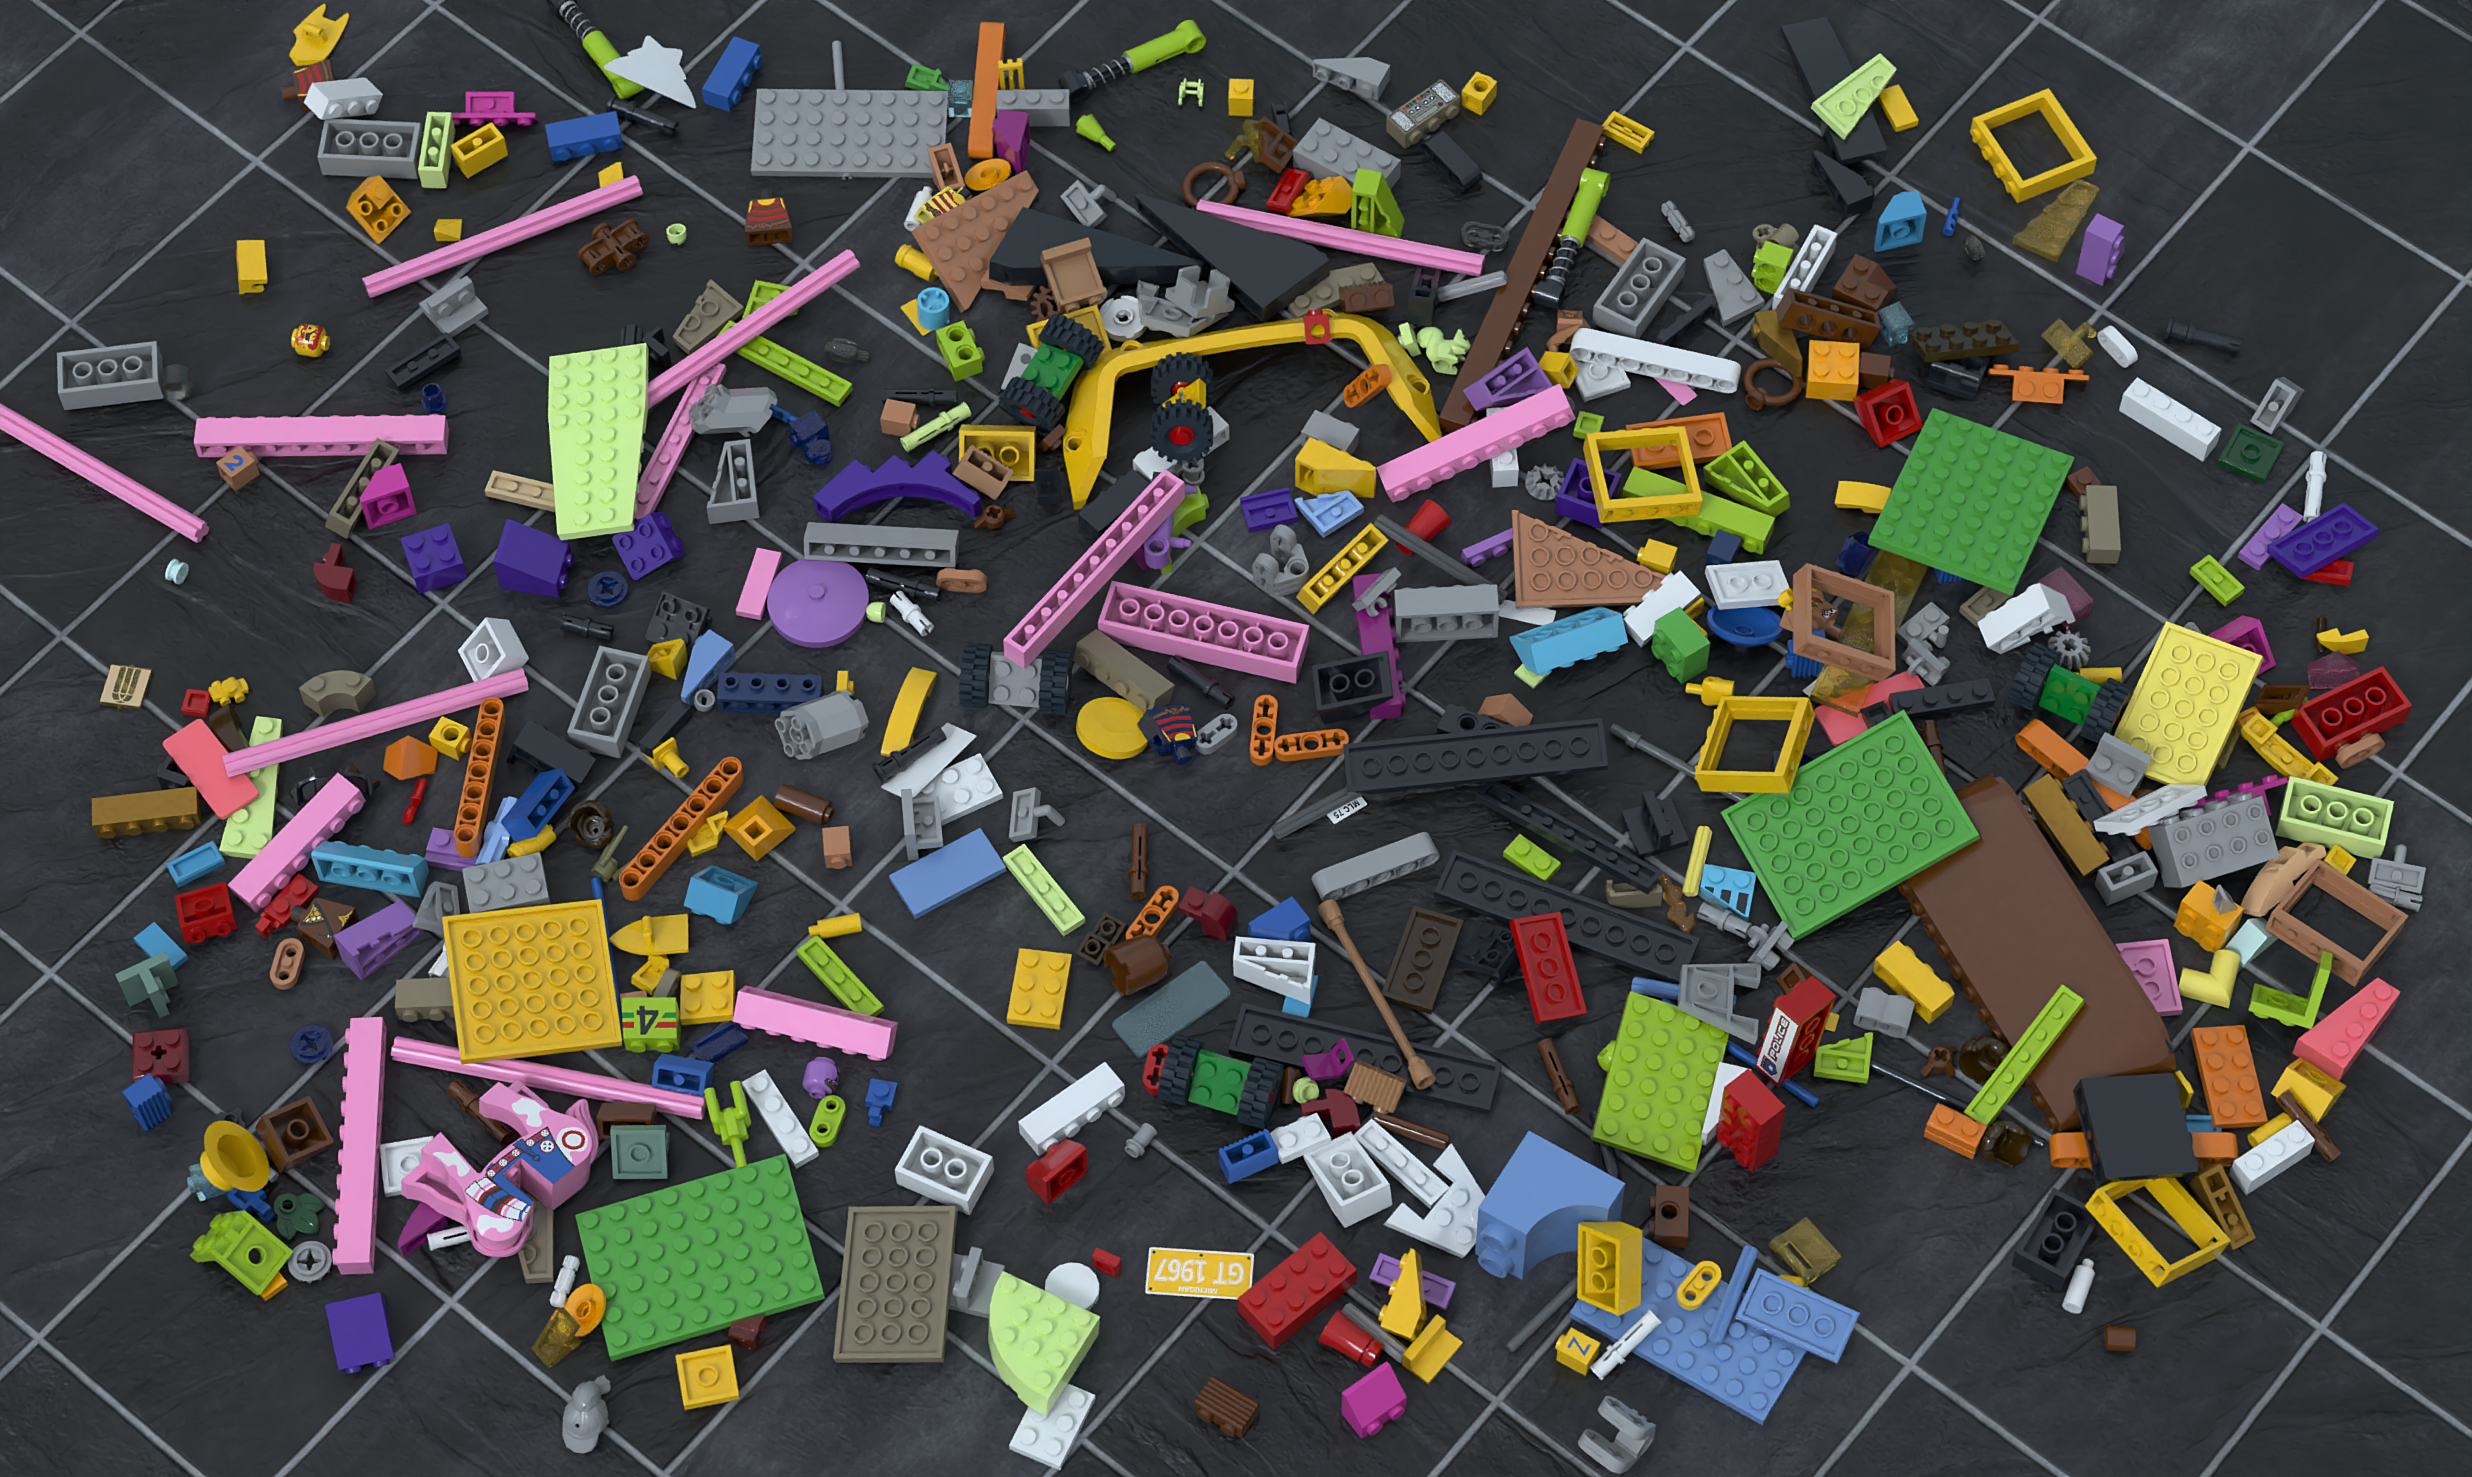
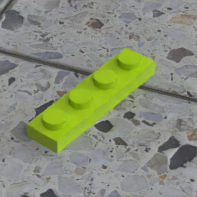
M818 935L796 950L797 956L849 1011L873 1017L878 1016L884 1011V1006Z

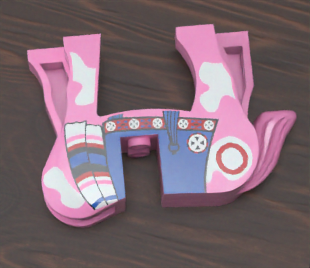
M518 1079L509 1087L498 1082L479 1098V1113L486 1118L496 1119L512 1126L520 1133L522 1138L506 1147L481 1173H477L440 1132L421 1149V1164L401 1180V1194L407 1199L424 1202L436 1212L462 1223L468 1231L474 1248L480 1253L492 1257H508L519 1252L533 1229L534 1201L519 1190L520 1184L521 1187L545 1207L548 1206L550 1209L555 1210L588 1182L591 1163L595 1159L599 1147L597 1129L591 1118L587 1100H578L565 1114H561L551 1110L546 1102Z

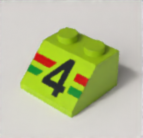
M676 997L622 998L623 1039L626 1050L636 1053H642L646 1050H657L663 1053L680 1050L681 1021Z

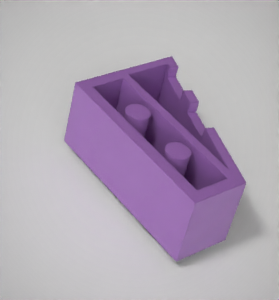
M2098 213L2086 229L2076 274L2103 286L2107 278L2112 279L2117 270L2116 264L2125 252L2123 225Z
M1526 347L1472 383L1463 392L1474 409L1480 411L1486 408L1520 402L1553 386L1528 347Z
M399 900L334 935V939L342 961L362 981L422 935L424 931L423 929L413 927L416 915Z

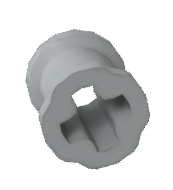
M1195 457L1193 458V463L1189 464L1187 460H1183L1182 468L1184 471L1182 479L1185 484L1197 486L1204 481L1203 458L1197 460Z

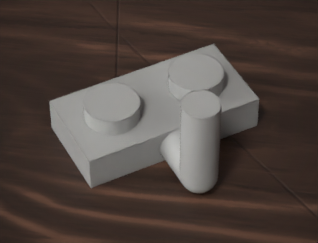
M1077 180L1060 197L1082 225L1095 228L1108 216L1097 200L1103 196L1109 201H1114L1116 193L1104 185L1097 186L1090 193L1083 183Z
M1930 602L1896 630L1895 637L1906 647H1908L1909 640L1915 638L1918 642L1930 640L1938 648H1943L1946 645L1949 631L1945 625L1949 623L1950 617L1934 603Z
M1036 787L1013 792L1009 838L1013 842L1036 838L1038 817L1047 816L1057 826H1062L1065 823V818L1050 805L1040 806L1041 792Z
M2405 845L2394 846V861L2372 858L2367 884H2377L2393 889L2399 887L2400 890L2421 894L2426 868L2404 864L2407 852Z

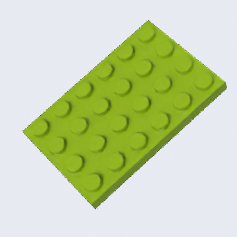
M1630 991L1627 995L1590 1140L1694 1173L1703 1139H1701L1702 1130L1719 1062L1723 1061L1729 1033L1678 1010V1006Z

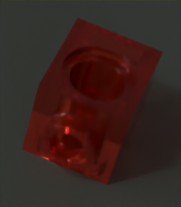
M765 1313L733 1321L728 1331L730 1344L757 1351L762 1338L759 1336L762 1330L765 1331L768 1323Z

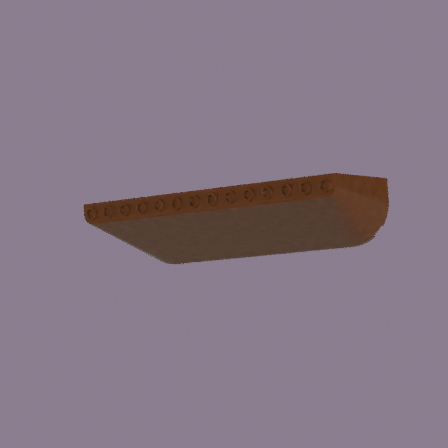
M1988 773L1953 791L1979 833L1980 839L1908 878L1897 886L1903 896L1906 895L1910 901L1911 910L1916 917L1919 916L1924 923L1923 926L1927 936L1933 938L1936 942L1941 958H1946L1953 977L1963 985L1966 998L1975 1004L1980 1020L1983 1023H1987L1991 1036L2004 1043L2009 1051L2013 1049L2061 985H2064L2084 999V1005L2022 1084L2031 1093L2034 1106L2043 1112L2045 1122L2050 1131H2055L2056 1134L2073 1133L2082 1128L2073 1094V1089L2080 1079L2173 1073L2174 1075L2176 1072L2175 1054L2169 1050L2165 1040L2170 1037L2157 1010L2011 786L2001 776L1995 778L1993 773Z

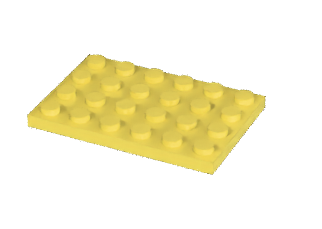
M2166 621L2114 734V737L2152 756L2144 777L2166 785H2205L2206 787L2264 660L2263 656Z

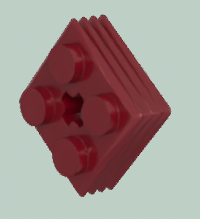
M186 1028L133 1033L132 1079L134 1083L150 1073L154 1080L159 1077L164 1085L189 1081V1035Z

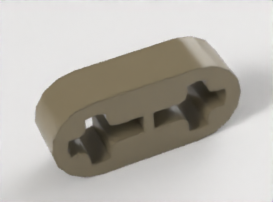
M667 968L652 997H674L681 982V971Z

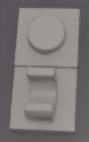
M1395 567L1384 571L1352 606L1357 611L1366 608L1369 616H1377L1379 613L1375 610L1374 604H1378L1381 609L1387 606V602L1378 596L1382 592L1387 594L1397 585L1395 581L1401 573Z

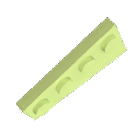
M1879 53L1814 101L1811 109L1845 140L1894 76L1897 69Z

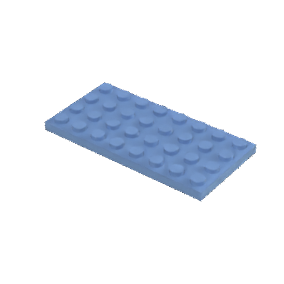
M1642 1237L1640 1306L1620 1316L1580 1299L1572 1308L1569 1315L1570 1318L1615 1343L1650 1310L1662 1323L1631 1352L1761 1425L1766 1421L1808 1352L1736 1320V1314L1746 1295L1744 1292L1741 1294L1723 1342L1721 1344L1710 1342L1708 1340L1709 1332L1729 1284L1720 1280L1718 1287L1700 1308L1691 1311L1683 1309L1677 1302V1290L1696 1266ZM1708 1275L1702 1277L1705 1281L1712 1279ZM1687 1295L1686 1299L1692 1301L1695 1297Z

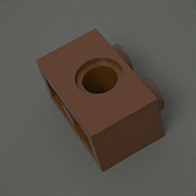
M1656 1185L1655 1195H1650L1649 1211H1654V1220H1649L1648 1236H1653V1243L1660 1247L1686 1248L1688 1239L1689 1187ZM1668 1213L1672 1214L1675 1218L1666 1219L1662 1215Z

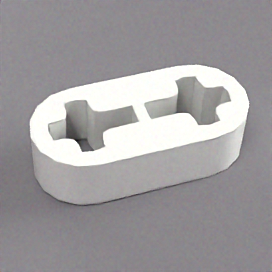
M2107 326L2098 332L2097 337L2102 347L2122 367L2126 368L2138 360L2134 347L2113 326Z

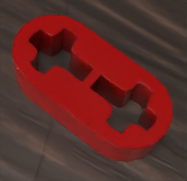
M1156 1044L1148 1052L1143 1073V1087L1149 1094L1158 1095L1159 1082L1156 1085H1151V1081H1153L1155 1073L1159 1075V1079L1161 1077V1070L1169 1049L1167 1045ZM1159 1053H1162L1164 1058H1162L1159 1066L1157 1065L1156 1057L1159 1056Z

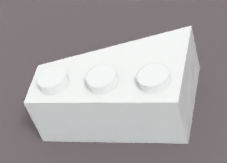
M2038 583L2029 586L2018 597L2009 599L2004 606L1996 611L1989 612L1985 618L1977 623L1987 647L2002 654L2031 641L2029 636L2043 630L2045 634L2053 631L2052 626L2067 620L2068 624L2076 620L2065 595Z
M1236 937L1233 956L1234 976L1310 1005L1316 960L1315 943Z

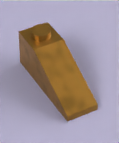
M1776 310L1755 313V321L1751 324V333L1753 338H1757L1760 348L1794 376L1801 377L1802 356L1792 329L1778 324Z
M2206 1164L2199 1168V1172L2189 1185L2202 1209L2231 1240L2228 1244L2229 1248L2234 1250L2255 1239L2252 1228L2222 1165Z

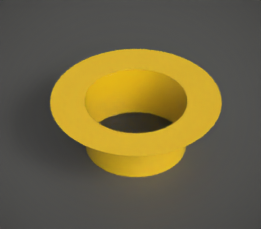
M216 1121L207 1128L204 1136L205 1151L200 1157L201 1168L206 1178L214 1186L224 1191H232L238 1188L243 1191L252 1192L262 1189L268 1182L270 1168L267 1156L256 1138L245 1128L230 1121Z

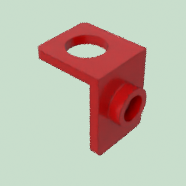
M1322 309L1308 310V315L1302 316L1306 344L1329 343L1331 341L1329 315L1323 314ZM1314 324H1320L1324 327L1325 333L1319 339L1313 338L1310 334V328Z

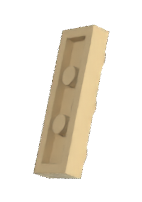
M493 470L485 488L486 496L556 512L554 484Z

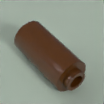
M787 784L780 786L774 800L775 808L821 826L826 822L829 823L835 812V808L832 807V801Z

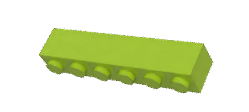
M1634 466L1623 488L1622 499L1688 494V490L1685 484ZM1701 491L1703 502L1699 515L1664 518L1678 526L1694 529L1703 535L1715 537L1719 529L1741 537V547L1749 552L1763 554L1773 533L1775 517Z

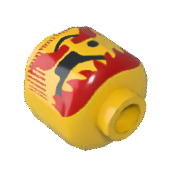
M301 324L298 329H294L291 344L299 355L320 357L324 350L327 351L329 349L330 337L326 335V331L322 326Z

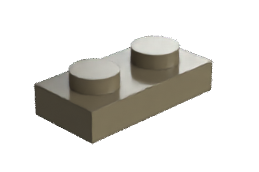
M1984 586L1960 606L1959 612L1978 628L1977 622L1985 618L1989 612L1996 611L2004 606L2013 596Z

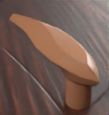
M1579 324L1554 334L1547 342L1549 352H1559L1558 346L1564 343L1581 326Z

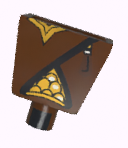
M315 898L308 909L296 905L290 914V919L299 922L297 930L300 938L332 960L339 953L334 935L359 921L354 907L321 898Z

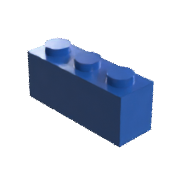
M735 36L732 38L702 88L705 104L730 112L733 106L739 103L744 88L748 87L751 83L753 73L761 67L763 56H761L760 45Z
M616 111L545 125L553 162L624 148Z
M561 768L539 773L502 819L501 824L515 842L536 837L575 789L574 785Z

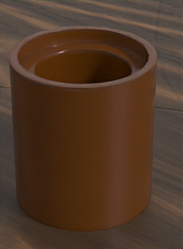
M2106 1325L2104 1332L2106 1351L2134 1352L2136 1345L2135 1327Z

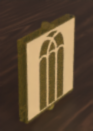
M111 664L99 703L101 705L116 706L118 709L130 708L141 710L152 677V669L134 667L133 664L129 666Z

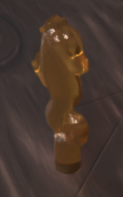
M1664 873L1663 879L1660 881L1665 890L1663 898L1666 903L1672 906L1667 913V919L1675 922L1680 931L1690 933L1695 926V914L1690 913L1686 917L1685 903L1679 900L1683 896V891L1680 887L1674 886L1668 874Z

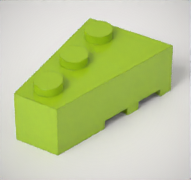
M1358 168L1352 188L1351 229L1400 239L1405 220L1383 173L1372 169Z
M1742 441L1703 467L1705 482L1750 509L1776 517L1790 508L1789 493L1745 441Z

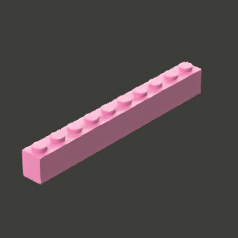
M410 414L405 416L357 415L355 417H340L336 415L330 417L282 416L277 418L262 416L256 418L207 417L198 418L196 421L194 445L198 457H224L239 446L246 452L251 451L256 457L367 455L375 440L379 438L399 449L398 455L447 454L449 427L446 415L437 414L429 416Z
M1164 469L1004 638V656L1025 670L1185 499L1184 481Z
M383 1017L351 1018L350 1028H346L345 1032L346 1044H349V1052L344 1053V1066L348 1068L347 1076H343V1091L346 1092V1100L341 1102L342 1117H345V1123L340 1125V1140L343 1141V1149H339L338 1161L339 1165H342V1174L337 1175V1188L341 1191L340 1198L336 1199L335 1202L339 1223L334 1224V1238L338 1240L337 1248H333L332 1253L333 1264L338 1266L341 1275L374 1273L380 1167L379 1145H381L387 1028Z

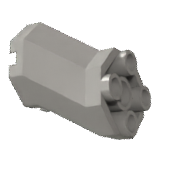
M712 383L706 388L702 399L690 407L688 412L691 415L690 424L692 429L699 434L739 432L748 437L750 436L749 431L754 434L757 433L769 420L773 413L769 409L771 403L776 406L778 399L775 392L768 387L727 389L722 384L716 386Z
M841 690L782 711L780 718L775 721V727L782 740L784 752L789 757L795 756L798 760L811 759L819 754L863 739L866 734L863 733V730L868 727L869 721L862 702L858 699L852 700L849 697L852 693L848 690Z

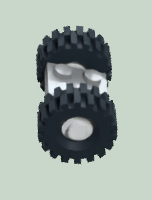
M967 642L963 649L960 667V706L987 708L990 703L1036 707L1043 714L1066 716L1072 686V652L1045 649L1043 656L1038 655L1024 670L1005 657L1004 652H994L992 644Z

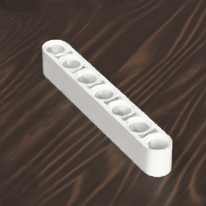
M1579 328L1574 332L1570 348L1571 356L1579 361L1623 369L1628 372L1722 393H1733L1737 390L1741 373L1740 364L1732 360L1588 328Z

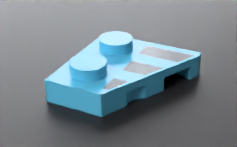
M1704 864L1700 892L1709 898L1715 899L1726 910L1728 908L1732 909L1740 915V919L1748 922L1756 873Z

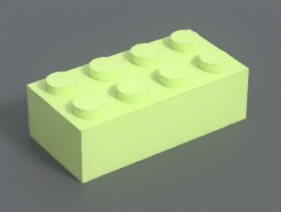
M2290 776L2284 792L2275 835L2322 845L2329 849L2334 844H2337L2349 854L2369 859H2380L2386 843L2394 801Z

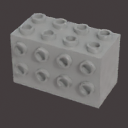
M2251 792L2229 795L2227 800L2210 801L2204 803L2203 808L2185 809L2179 811V815L2163 817L2160 819V823L2147 826L2164 887L2183 888L2196 884L2199 879L2205 881L2280 857L2262 796H2252Z

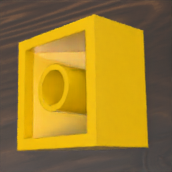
M2300 1057L2285 1069L2271 1094L2278 1097L2289 1089L2315 1122L2318 1123L2326 1116L2347 1086Z

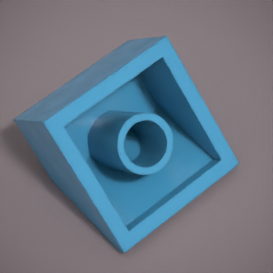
M1918 190L1905 191L1893 196L1878 220L1874 244L1875 252L1922 242L1927 212Z
M710 865L691 877L683 906L691 908V911L695 914L714 917L718 923L732 924L743 915L758 887V882Z

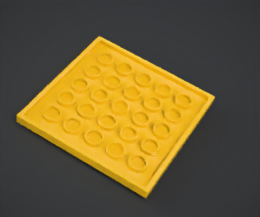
M601 899L442 917L461 1065L622 1046Z

